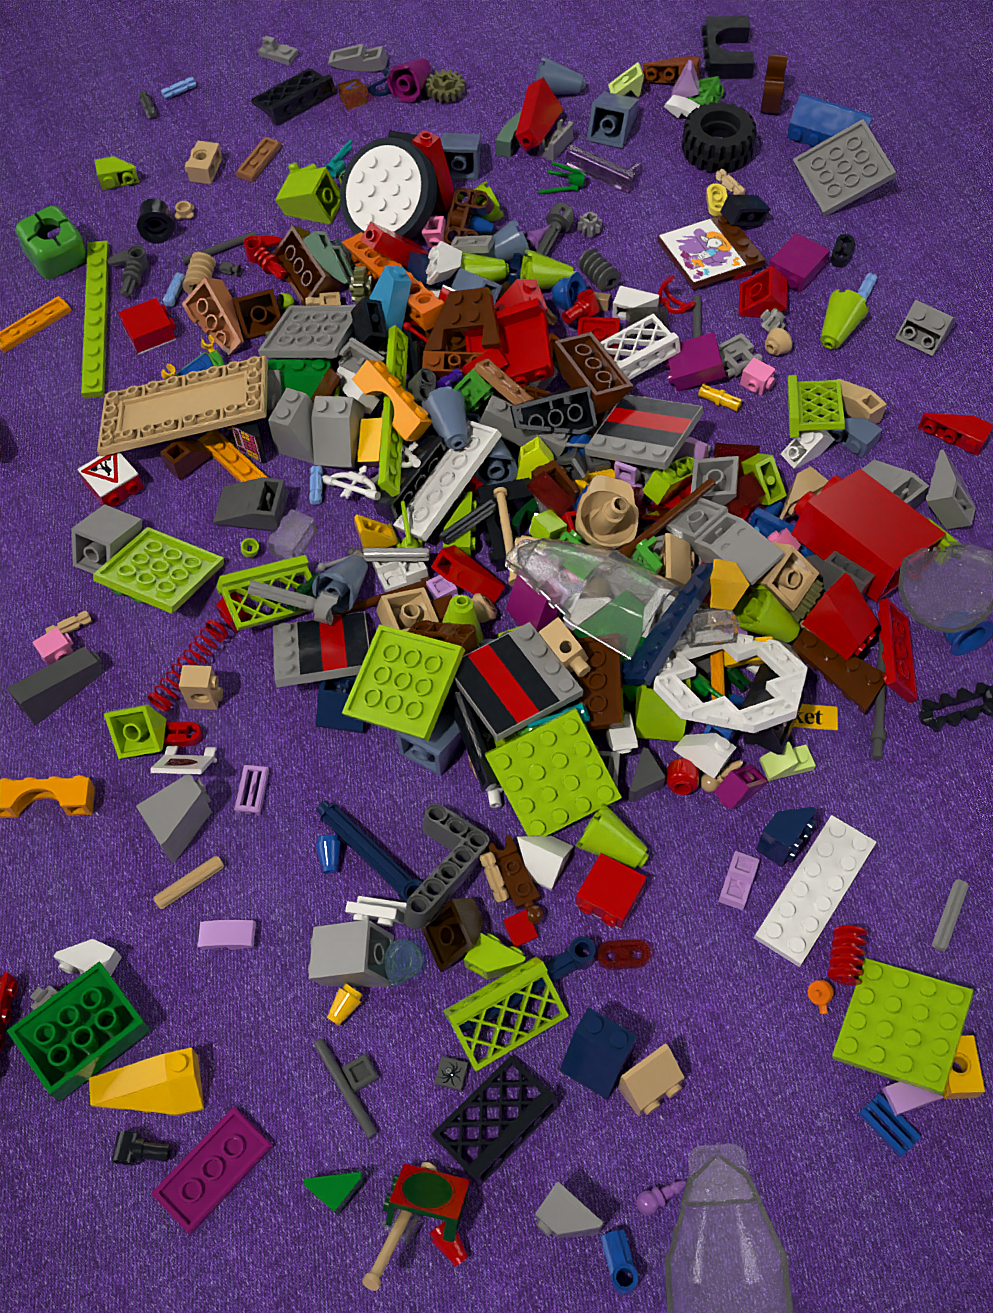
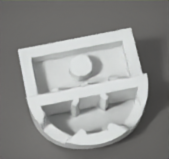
M358 896L357 903L347 901L345 912L352 915L354 921L372 919L378 920L377 924L393 927L394 923L404 924L406 903Z

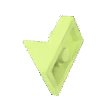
M637 62L609 83L610 92L624 96L632 90L639 98L644 79L640 64Z
M787 742L782 755H776L770 751L759 759L768 781L812 771L816 766L807 745L792 748L790 742Z

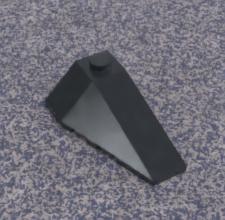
M576 386L510 406L514 428L569 434H583L598 429L590 386Z

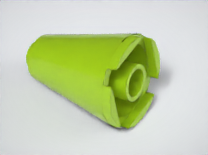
M526 250L525 253L528 256H523L520 279H536L540 290L552 289L560 279L568 278L576 271H573V267L532 250Z
M462 252L459 268L496 283L505 280L506 276L509 275V266L507 263L505 264L503 259Z
M840 289L832 292L829 297L820 341L825 348H838L867 316L870 307L865 305L866 299L860 294L847 289L845 292H839Z
M757 585L750 588L753 591L749 595L743 594L734 610V618L737 619L736 626L765 637L772 636L775 640L789 643L798 637L800 632L799 623L768 588Z
M466 595L454 596L449 602L442 622L474 625L478 643L480 644L484 640V636L472 599Z
M602 804L600 809L596 811L586 826L584 835L578 839L575 845L579 849L597 856L602 853L632 869H635L636 866L641 868L649 857V854L646 853L648 848L605 804Z

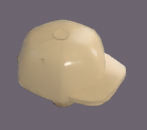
M597 475L591 480L586 492L581 496L576 513L575 528L577 533L597 550L617 549L635 538L639 512L635 505L634 491L631 485L620 479Z

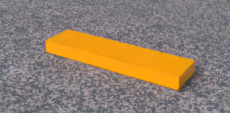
M57 296L0 331V350L3 353L9 351L72 312L70 306L60 296Z
M211 430L198 439L199 442L212 452V457L239 482L261 477L268 478L218 430Z

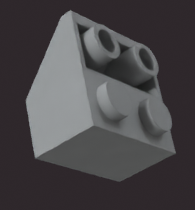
M915 300L895 338L933 356L947 338L957 318Z

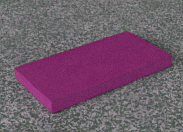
M233 1107L151 1194L180 1226L191 1235L274 1146Z

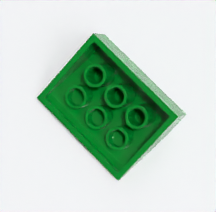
M100 961L7 1030L49 1095L59 1102L151 1031Z

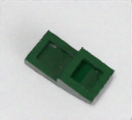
M543 495L534 497L516 513L510 522L512 535H522L527 525L531 524L534 514L545 511Z

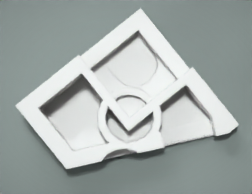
M423 561L372 562L385 592L419 582L421 578L428 576V571Z

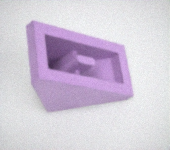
M688 60L673 87L671 97L678 95L688 98L699 94L700 83L691 60Z

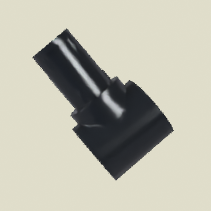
M118 1131L111 1162L122 1165H136L137 1161L142 1162L143 1159L168 1161L171 1145L146 1141V1138H142V1135L139 1133Z

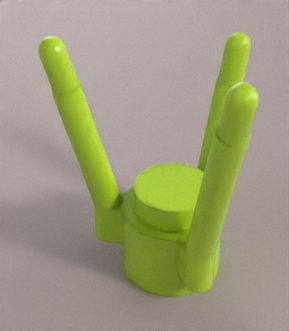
M401 501L406 537L400 543L395 532L398 540L396 546L397 548H423V541L420 539L417 541L410 534L406 505L404 501Z

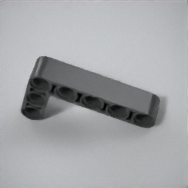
M430 804L427 806L424 813L422 830L427 836L451 852L408 898L404 913V923L411 929H422L480 865V856L486 853L489 844V837L485 832L440 804Z

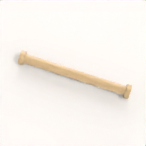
M499 487L493 493L494 497L497 498L510 574L508 582L509 585L513 586L518 573V566L506 502L507 489Z
M423 1162L420 1166L421 1168L437 1171L436 1167L428 1162ZM401 1210L370 1273H366L362 1280V1283L368 1289L373 1291L379 1289L381 1285L380 1278L413 1214L412 1212Z

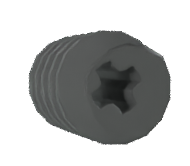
M590 248L580 257L578 262L579 269L598 286L599 290L603 292L609 291L621 280L620 272L615 267H612L611 263L607 262L606 258L602 257L597 249Z

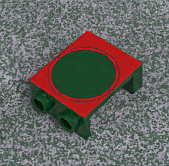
M404 1163L400 1174H395L391 1185L392 1194L387 1193L384 1201L383 1211L387 1212L386 1225L392 1226L398 1209L445 1221L442 1240L454 1243L467 1202L470 1180Z

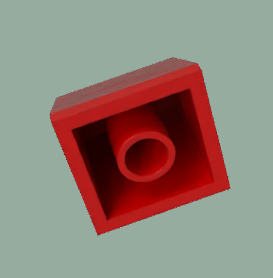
M516 279L494 305L498 307L496 311L538 298L544 306L545 312L548 309L536 279Z
M846 572L824 593L802 623L803 626L846 660L853 653L856 656L861 653L866 644L868 645L876 636L874 629L879 624L852 578Z

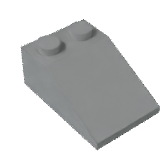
M315 396L311 416L315 466L354 469L360 438L361 419H363L365 406L354 397Z

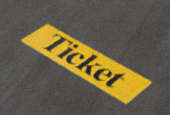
M802 704L793 727L838 730V707Z

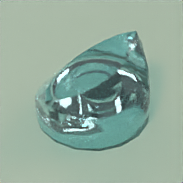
M399 939L388 946L384 964L390 984L394 987L405 983L420 971L423 964V956L415 943Z

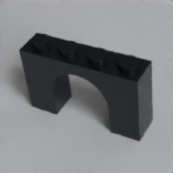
M706 16L705 24L701 26V36H703V59H706L704 71L708 72V78L718 76L719 79H752L754 68L753 51H727L719 47L727 43H748L750 31L749 16Z
M530 478L477 487L478 496L474 497L476 508L489 499H492L497 505L495 512L480 521L481 528L485 527L486 532L483 533L485 545H490L491 549L488 551L490 564H495L496 572L509 570L503 532L497 526L500 515L497 498L494 497L493 491L499 487L506 488L508 513L519 511L527 502L534 498ZM512 535V537H513V543H514V549H515V539L521 537V535H520V536ZM516 555L518 568L532 565L530 560L537 555L525 558Z

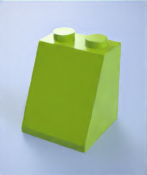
M326 167L289 174L275 199L285 215L324 224H332L341 206L340 189Z
M690 678L681 680L691 690ZM654 680L651 685H637L633 720L636 737L681 741L684 736L687 720L681 719L653 690Z

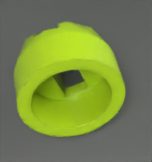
M279 294V309L287 310L289 306H294L295 300L290 294Z
M252 538L244 539L240 547L242 555L248 558L255 557L259 550L258 542ZM248 546H252L251 551H247Z

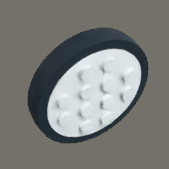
M393 137L376 139L362 147L349 162L340 188L342 213L346 223L355 234L360 232L364 234L369 223L373 222L408 239H413L425 227L432 215L437 197L436 175L428 157L414 144Z

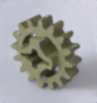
M442 69L440 73L435 71V75L430 74L429 78L426 79V92H428V97L432 96V100L439 99V102L446 101L447 103H449V99L456 101V97L461 98V93L465 92V80L462 75H458L457 71L451 73V69L448 71Z
M356 266L354 276L351 277L352 302H355L357 305L362 298L369 299L374 289L372 276L368 275L366 266Z
M815 579L795 611L786 608L797 622H799L800 618L807 617L821 599L820 592L823 590V583Z

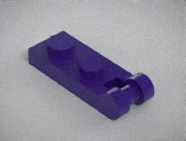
M455 368L447 376H443L437 381L435 389L447 386L454 388L453 384L463 379L462 372Z

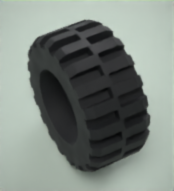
M723 101L720 103L710 102L707 105L702 104L699 108L696 107L691 111L684 122L683 154L691 165H696L697 169L701 171L704 169L706 172L712 173L724 169L729 173L733 172L734 169L738 170L750 160L753 154L757 131L756 123L749 112H746L741 106L737 107L736 104H726Z

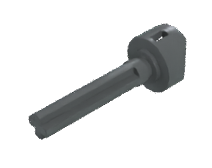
M558 202L550 209L546 216V222L550 226L536 250L537 253L547 256L559 232L569 231L574 221L573 210L569 205Z

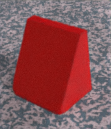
M526 909L503 920V926L513 946L516 948L538 938L533 923L528 921Z

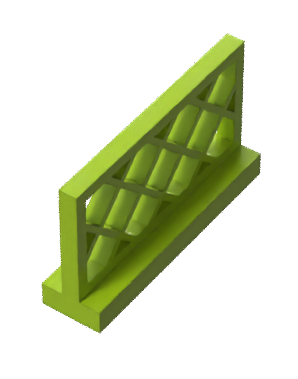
M788 375L790 438L799 437V431L845 429L840 380L797 382V375Z
M306 555L219 576L216 588L219 595H223L237 631L310 612V610L298 608L293 612L281 607V602L275 604L265 598L248 594V590H245L248 589L251 580L264 584L270 583L269 585L271 586L274 582L281 581L287 584L286 590L290 586L297 589L300 584L293 581L294 577L304 574L306 581L312 577L308 569L309 561ZM238 592L244 595V598L239 603L232 600L229 593ZM247 597L259 602L256 610L243 605ZM262 604L274 609L273 614L267 616L260 613L259 610ZM240 610L253 615L251 620L241 622L238 616Z
M532 958L443 1010L475 1072L569 1016L547 974L548 970L544 962L539 958ZM542 977L546 985L543 996L530 993L533 982ZM549 992H550V994H551V996H552L553 999L548 998ZM514 993L524 995L520 1009L507 1006L509 997ZM529 996L541 1000L537 1014L525 1011ZM546 1001L556 1004L559 1013L551 1018L542 1016ZM492 1006L500 1008L496 1023L483 1020L486 1010ZM505 1010L518 1013L514 1028L501 1025ZM523 1015L536 1018L533 1029L528 1032L519 1030ZM468 1020L477 1022L473 1037L463 1035L459 1026ZM482 1024L495 1027L491 1042L478 1039ZM500 1029L512 1032L510 1042L504 1046L495 1044ZM466 1040L471 1041L470 1047L468 1046ZM476 1043L489 1046L486 1057L479 1061H476L473 1055Z

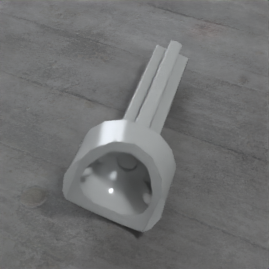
M253 580L250 581L248 587V594L313 611V614H315L314 621L332 625L334 616L331 607L338 601L339 595L322 590L320 596L316 599L315 597Z

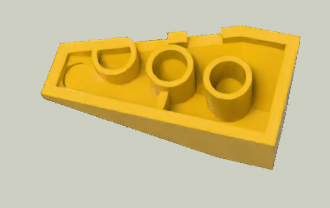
M192 1048L164 1053L89 1078L90 1105L92 1107L128 1109L146 1113H164L173 1116L204 1110L199 1059Z

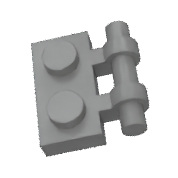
M742 333L718 345L723 366L729 368L725 370L727 379L740 375L753 358L762 361L761 354L758 353L754 356L751 354L754 350V345ZM742 358L744 361L738 364L736 361Z

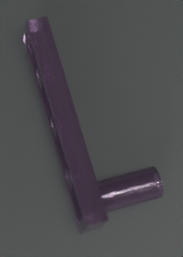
M572 144L567 147L566 165L575 169H581L580 171L585 172V174L627 193L633 190L635 178L643 171L642 165L638 162L625 169Z

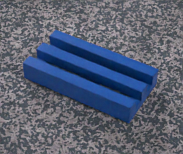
M880 1094L859 1113L862 1119L900 1158L921 1138L901 1115L895 1116L890 1104ZM876 1104H878L891 1117V1119L911 1138L910 1140L876 1106ZM870 1110L904 1144L903 1147H901L884 1130V1128L868 1113Z

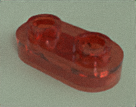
M641 940L607 941L600 945L597 952V961L606 970L642 968L648 963L650 958L649 946ZM638 952L641 958L634 959L631 954ZM607 954L614 955L615 959L609 961L605 958V956Z

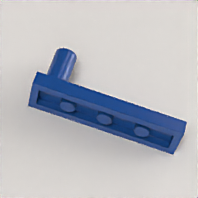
M780 500L768 505L765 510L757 507L750 522L753 528L758 527L759 532L766 537L776 530L779 533L785 528L792 533L795 527L776 517L783 509V503ZM798 540L801 544L798 551L804 557L815 555L814 552Z

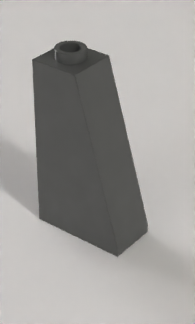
M82 647L9 686L7 691L20 710L36 726L104 673L100 666L102 660L94 651L90 653L85 647Z

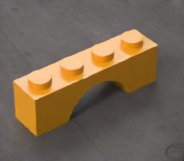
M367 359L352 380L365 395L378 396L382 393L388 395L394 406L392 426L405 441L417 442L432 424L431 419L428 417V412L416 404L414 396L401 387L400 380L387 371L388 367L382 361Z
M79 775L73 778L52 776L48 779L27 777L24 780L2 778L0 779V818H18L27 805L45 798L58 801L67 816L92 815L95 786L89 778Z

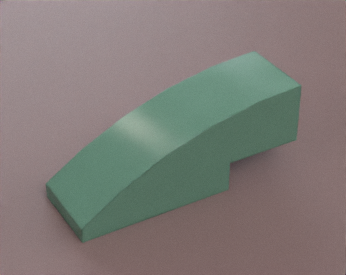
M521 111L514 115L500 131L496 139V155L511 158L515 145L522 146L515 136Z
M314 231L303 239L313 257L328 273L344 284L351 283V277L354 276L349 262L341 246L332 245L326 232Z

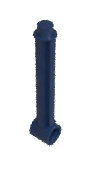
M327 800L321 802L316 809L321 815L320 820L326 823L398 893V896L404 903H407L409 896L423 882L412 879L356 826L336 804L331 805Z
M585 936L575 938L564 952L544 963L552 983L574 970H585L593 965L596 947L590 938ZM578 949H585L589 952V955L582 958L577 956L575 952ZM542 977L533 982L530 993L535 994L545 988L546 985ZM519 993L512 994L509 997L507 1006L513 1007L522 1002L524 995ZM493 1006L488 1008L483 1020L490 1021L498 1016L500 1008ZM468 1020L461 1024L459 1028L462 1033L469 1029L473 1032L477 1022Z

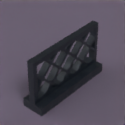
M308 68L251 99V102L254 106L272 117L273 123L278 126L335 95L336 90L332 76L329 74L323 76L312 68Z
M462 692L454 693L448 702L483 792L492 790L494 787L499 786L500 783L485 753L488 752L487 744L489 740L495 743L494 737L490 731L487 733L479 728L478 722L480 717Z
M511 1055L431 1135L480 1187L554 1112L559 1104L556 1096L549 1089L542 1086ZM511 1066L519 1072V1082H504V1073ZM523 1087H535L540 1092L533 1101H522ZM489 1088H499V1102H484V1093ZM503 1088H519L518 1101H503ZM499 1107L498 1121H483L484 1108ZM503 1107H518V1117L514 1121H503ZM469 1108H479V1122H464V1113ZM479 1127L478 1142H463V1129ZM483 1127H498V1137L494 1141H483ZM448 1128H459V1142H446L441 1135ZM463 1147H478V1157L468 1165L462 1159Z

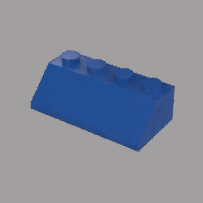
M800 93L789 122L787 138L815 147L864 119L870 129L873 115Z

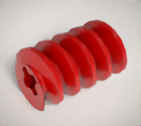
M846 925L836 927L833 930L835 938L831 942L833 948L830 951V955L832 958L829 960L830 969L827 971V975L831 980L848 986L861 984L854 977L863 975V972L855 967L864 965V961L857 958V956L865 955V951L858 948V946H865L867 943L865 939L859 937L867 936L868 931L866 929Z

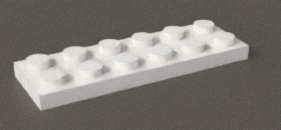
M470 420L466 423L467 443L460 449L448 448L406 506L411 536L426 542L502 436L498 429ZM401 513L393 526L405 533Z
M831 815L755 934L754 939L800 967L872 851L876 841Z

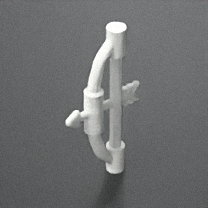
M403 441L402 450L404 454L402 455L401 468L419 467L421 465L419 458L411 453L418 447L416 441L408 448ZM407 456L409 462H405L403 459Z
M366 466L361 467L359 473L350 471L336 473L331 476L324 475L322 477V483L345 488L340 497L346 496V499H348L352 491L374 500H379L381 497L380 492L376 490L375 484L367 476L362 475L367 471ZM348 478L353 482L350 485L336 479ZM357 482L367 484L371 489L366 490L354 485Z

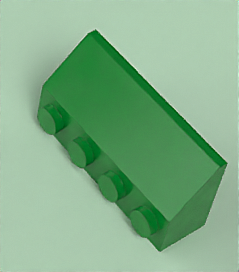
M330 359L268 360V370H280L282 395L286 388L306 393L310 399L328 368H332Z

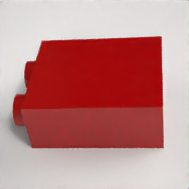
M858 469L844 479L839 475L833 476L818 495L812 491L804 494L794 508L793 512L799 516V519L791 533L792 536L822 560H826L834 551H837L873 573L875 577L866 595L875 602L926 567L946 535L939 527L862 469Z

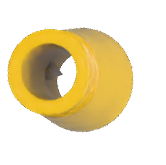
M345 983L342 989L339 987L327 1018L340 1026L359 1006L363 994Z

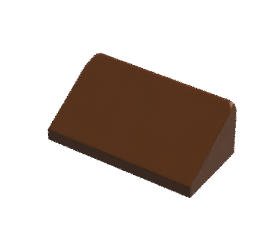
M328 368L311 397V401L314 403L315 396H332L343 375L332 368Z

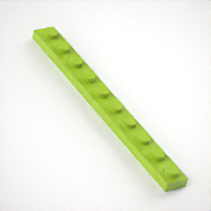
M108 241L88 242L81 386L83 399L104 397L109 270Z
M394 325L389 328L386 366L388 367L387 371L398 378L401 382V387L406 390L408 337ZM384 393L378 485L382 490H385L394 497L400 494L403 438L392 426L394 406L389 396Z

